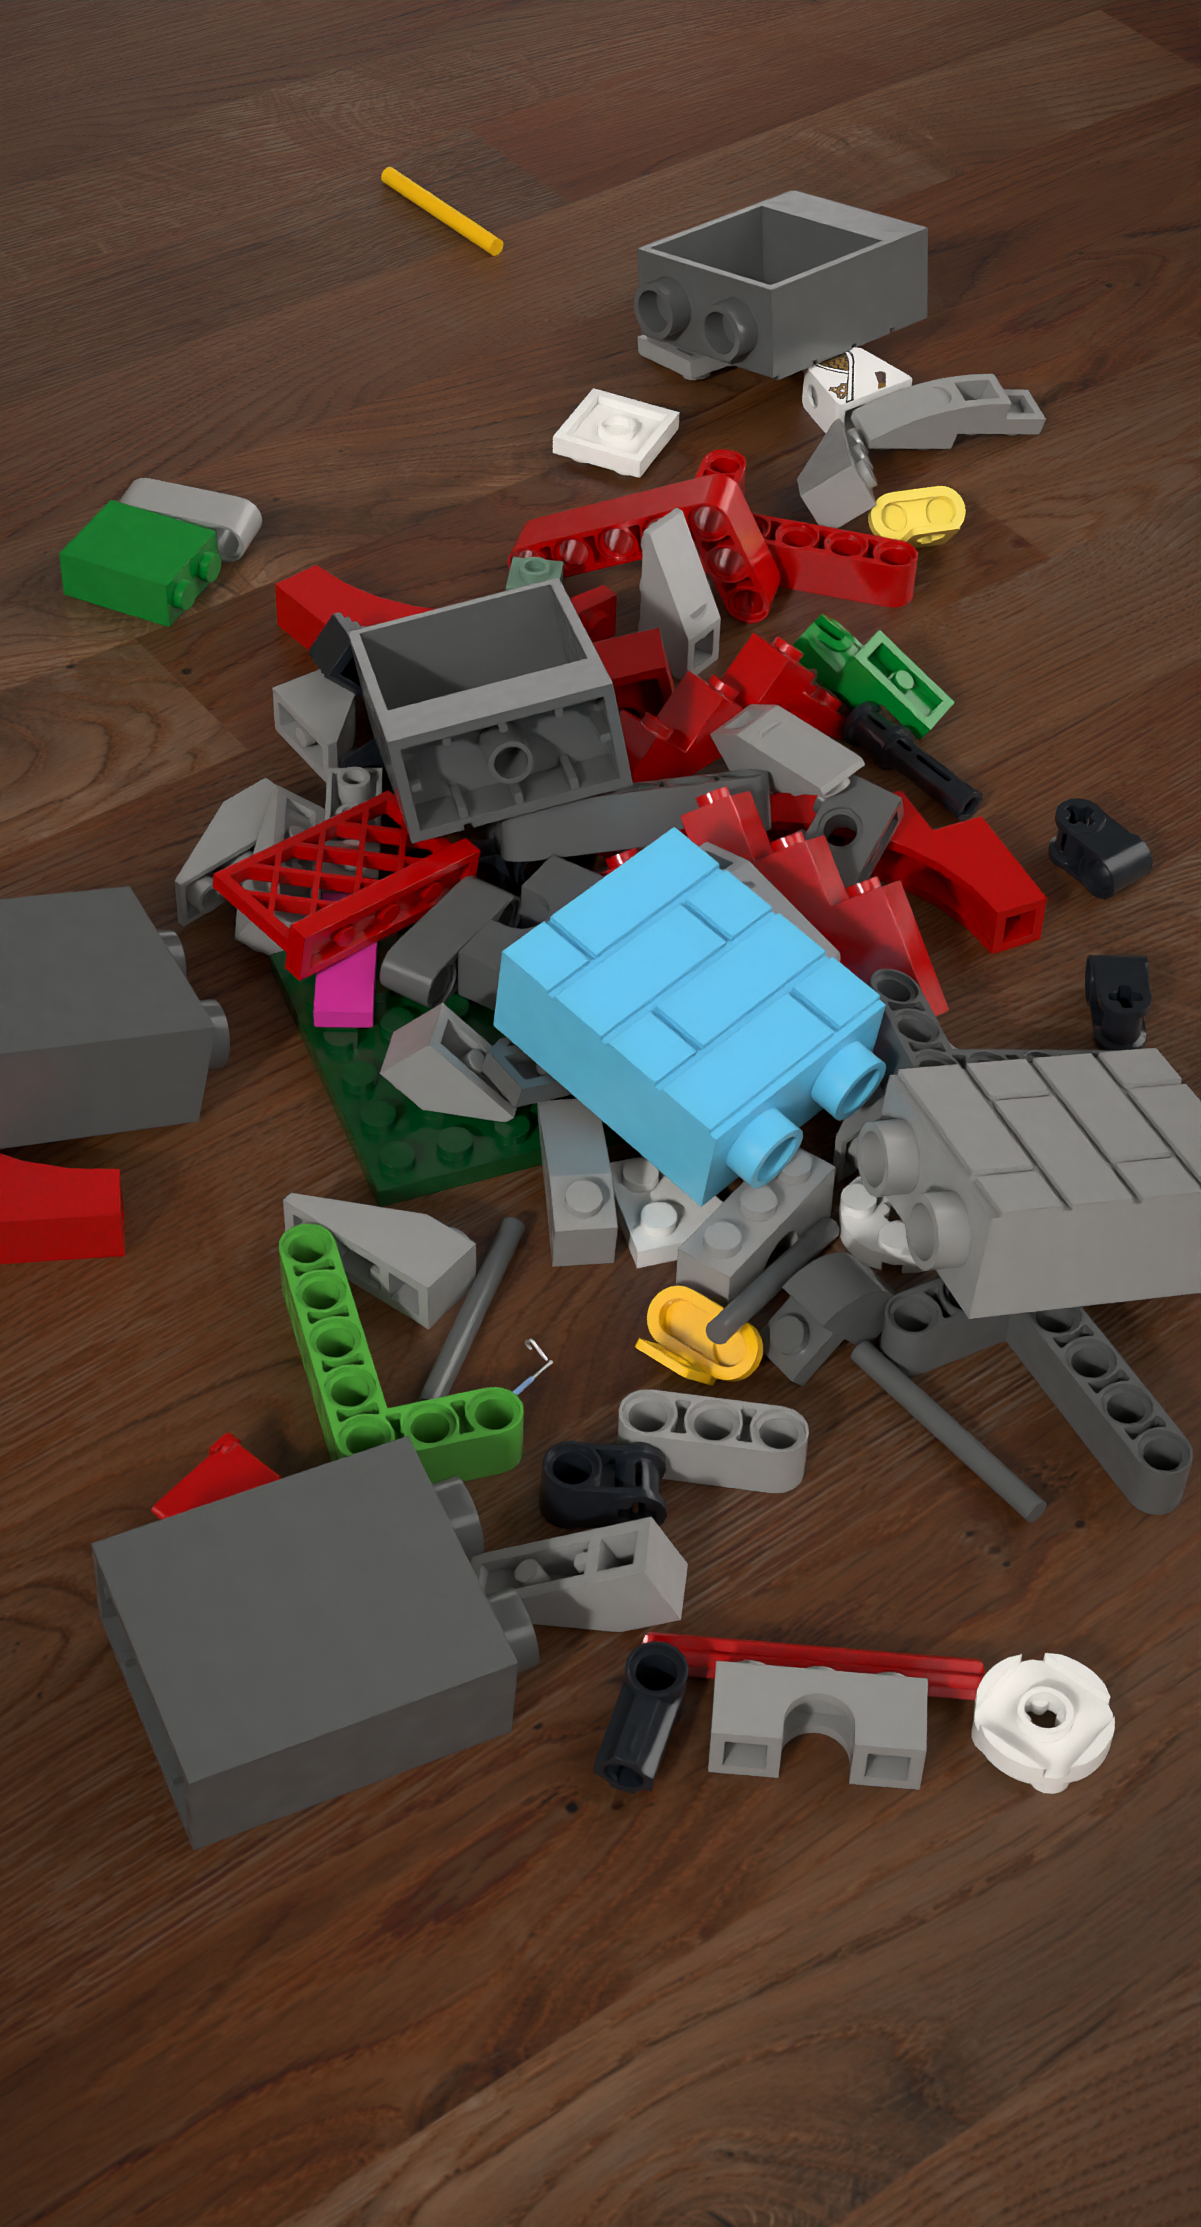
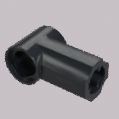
M652 1641L643 1643L632 1650L628 1656L625 1667V1679L594 1763V1773L605 1779L610 1787L632 1794L641 1790L652 1791L674 1726L684 1713L688 1664L685 1656L678 1648L666 1642ZM654 1682L661 1683L668 1688L655 1691L649 1690L642 1685Z

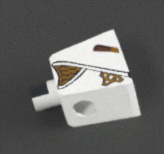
M853 347L851 350L821 363L813 362V366L802 370L804 373L802 403L804 409L825 434L832 423L839 418L847 431L856 428L851 420L853 410L877 398L912 386V378L866 350Z

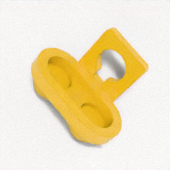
M671 1286L662 1290L654 1297L647 1313L648 1329L652 1337L659 1344L639 1338L634 1346L677 1374L711 1386L714 1385L716 1379L736 1382L749 1377L759 1366L763 1355L762 1338L758 1330L749 1322L725 1344L713 1343L707 1337L706 1326L724 1307L698 1291L685 1286Z

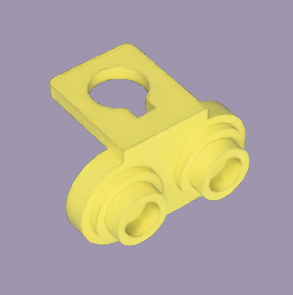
M946 486L886 493L875 501L876 506L869 510L868 523L875 536L901 540L915 548L943 545L960 530V526L965 518L966 509L961 496L955 490Z

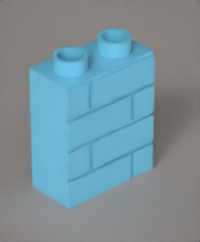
M673 827L554 913L547 923L543 921L502 951L493 1026L702 1207L738 1177L742 1178L754 1189L763 1187L773 1180L787 1166L797 1152L803 1139V1132L799 1128L823 1108L835 1119L841 1121L850 1117L866 1103L879 1086L886 1071V1064L873 1054L886 1004L879 999L880 995L834 957L828 958L825 955L826 951L783 915L773 913L772 906L728 870L722 871L717 861Z

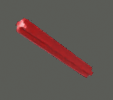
M648 1632L642 1640V1644L658 1641L666 1642L678 1648L687 1661L689 1677L715 1679L716 1661L739 1662L754 1660L772 1666L796 1668L825 1666L835 1671L867 1674L896 1672L906 1677L927 1678V1696L975 1700L979 1684L985 1676L983 1662L972 1658Z

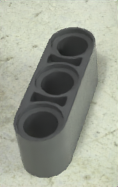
M473 875L466 876L391 947L381 966V984L429 1009L445 1003L458 990V952L490 919L505 926L517 928L521 920V898Z

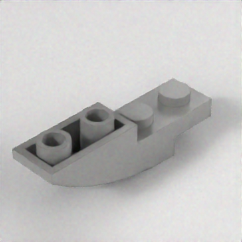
M994 374L946 377L916 384L877 398L853 410L851 420L860 433L866 447L877 450L951 449L957 434H1005L1009 436L1040 434L1046 418L1028 390L1003 389Z

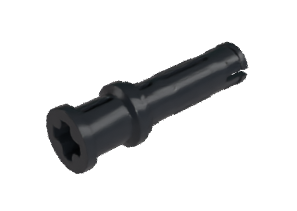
M866 701L858 705L847 717L842 730L843 739L853 746L860 745L873 755L874 763L880 768L897 770L961 821L970 819L978 811L983 801L981 798L983 794L917 746L912 731L904 725L895 726L883 717L881 708L872 701Z

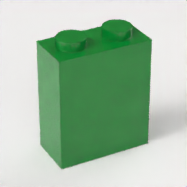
M110 500L59 553L64 595L170 627L184 611L189 610L195 598L204 588L217 579L222 564L221 555L217 550L216 531L114 500Z

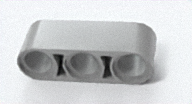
M150 478L134 480L119 501L216 531L217 550L221 555L222 562L239 560L262 526L260 511L247 499Z
M652 1389L638 1390L630 1393L620 1404L617 1445L642 1443L659 1449L665 1455L666 1472L661 1479L766 1493H785L793 1490L803 1479L809 1429L804 1417L794 1409L777 1405ZM639 1462L635 1464V1473L642 1472Z

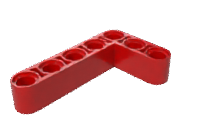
M728 449L713 450L707 453L701 462L695 478L711 474L728 476L737 483L744 496L745 457L739 452ZM752 513L779 570L781 577L779 587L892 608L905 606L913 599L918 552L911 544L891 538ZM696 547L704 572L709 574L704 564V561Z
M711 474L532 519L522 527L507 562L510 571L513 557H540L545 560L563 561V578L641 560L643 555L641 548L643 531L652 523L657 522L672 510L678 508L683 511L693 542L726 609L732 617L747 624L763 621L769 614L781 580L776 563L740 487L734 480L721 474Z

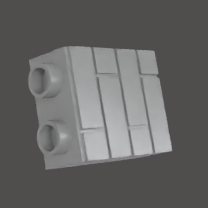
M1157 1048L1099 1052L1098 1058H1094L1091 1053L1038 1057L1033 1058L1032 1063H1028L1026 1059L967 1063L966 1069H961L958 1064L899 1069L896 1075H889L880 1121L866 1122L859 1133L857 1161L860 1177L865 1189L871 1196H886L905 1224L908 1248L915 1264L924 1271H937L968 1319L1201 1293V1101L1187 1084H1181L1182 1078Z

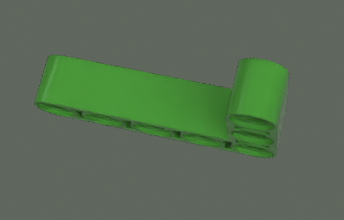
M300 1224L291 1227L283 1233L279 1241L282 1293L332 1462L409 1436L431 1483L452 1476H458L464 1482L502 1474L512 1470L520 1463L523 1456V1403L510 1390L500 1387L482 1388L387 1408L335 1238L329 1230L316 1224Z

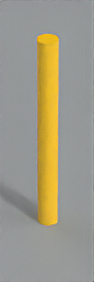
M387 167L382 172L381 180L383 183L492 256H496L502 251L504 244L501 239L392 167Z

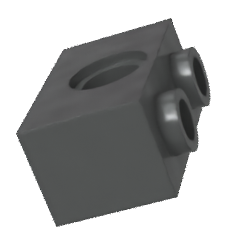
M855 774L848 777L850 784L839 793L827 798H821L817 795L813 805V811L817 813L807 831L799 830L803 832L805 840L825 835L827 840L829 835L839 828H849L857 834L855 839L846 846H834L827 841L844 888L869 879L904 817L901 797Z

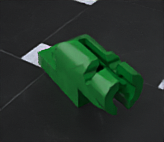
M822 613L793 643V646L804 654L798 663L806 669H816L817 678L814 681L820 687L830 690L851 711L866 701H872L878 706L882 704L900 723L911 730L912 734L919 741L955 703L880 630L863 646L840 623Z

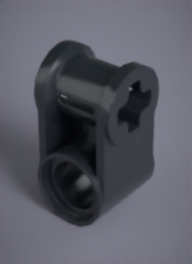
M1075 798L1063 801L1057 807L1055 822L1058 831L1057 835L1050 840L1047 852L1049 859L1055 866L1063 869L1085 886L1093 896L1106 900L1150 873L1153 859L1146 843L1138 835L1129 832L1108 816L1097 804L1090 800Z
M1088 955L1085 967V997L1087 1005L1090 1006L1096 1047L1100 1050L1143 1049L1146 1041L1144 1016L1150 1011L1152 999L1149 987V963L1147 956Z
M577 1441L560 1442L552 1446L545 1453L543 1459L539 1494L540 1512L549 1523L565 1529L601 1528L652 1517L660 1526L667 1517L666 1501L660 1495V1479L663 1478L666 1472L665 1455L659 1449L642 1443L614 1445ZM638 1462L641 1464V1473H635V1464ZM638 1502V1512L634 1513L632 1511V1503Z

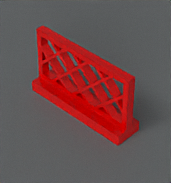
M388 790L214 873L212 887L286 952L285 968L301 981L420 920L463 878L468 875L476 877L480 850L466 838L452 844L444 836L412 844L396 797ZM386 813L401 826V829L368 825V821ZM335 837L359 840V848L356 850L326 846L325 842ZM368 841L398 845V855L365 851V843ZM406 847L427 849L433 854L425 858L405 856ZM295 858L316 861L315 871L281 867V863ZM322 862L355 866V877L321 872ZM363 868L395 872L381 880L362 878ZM246 880L272 883L271 892L245 890L239 883ZM278 884L313 888L312 897L304 898L277 894ZM319 889L353 893L337 902L318 899ZM274 911L309 916L291 924L290 928H288L274 915Z

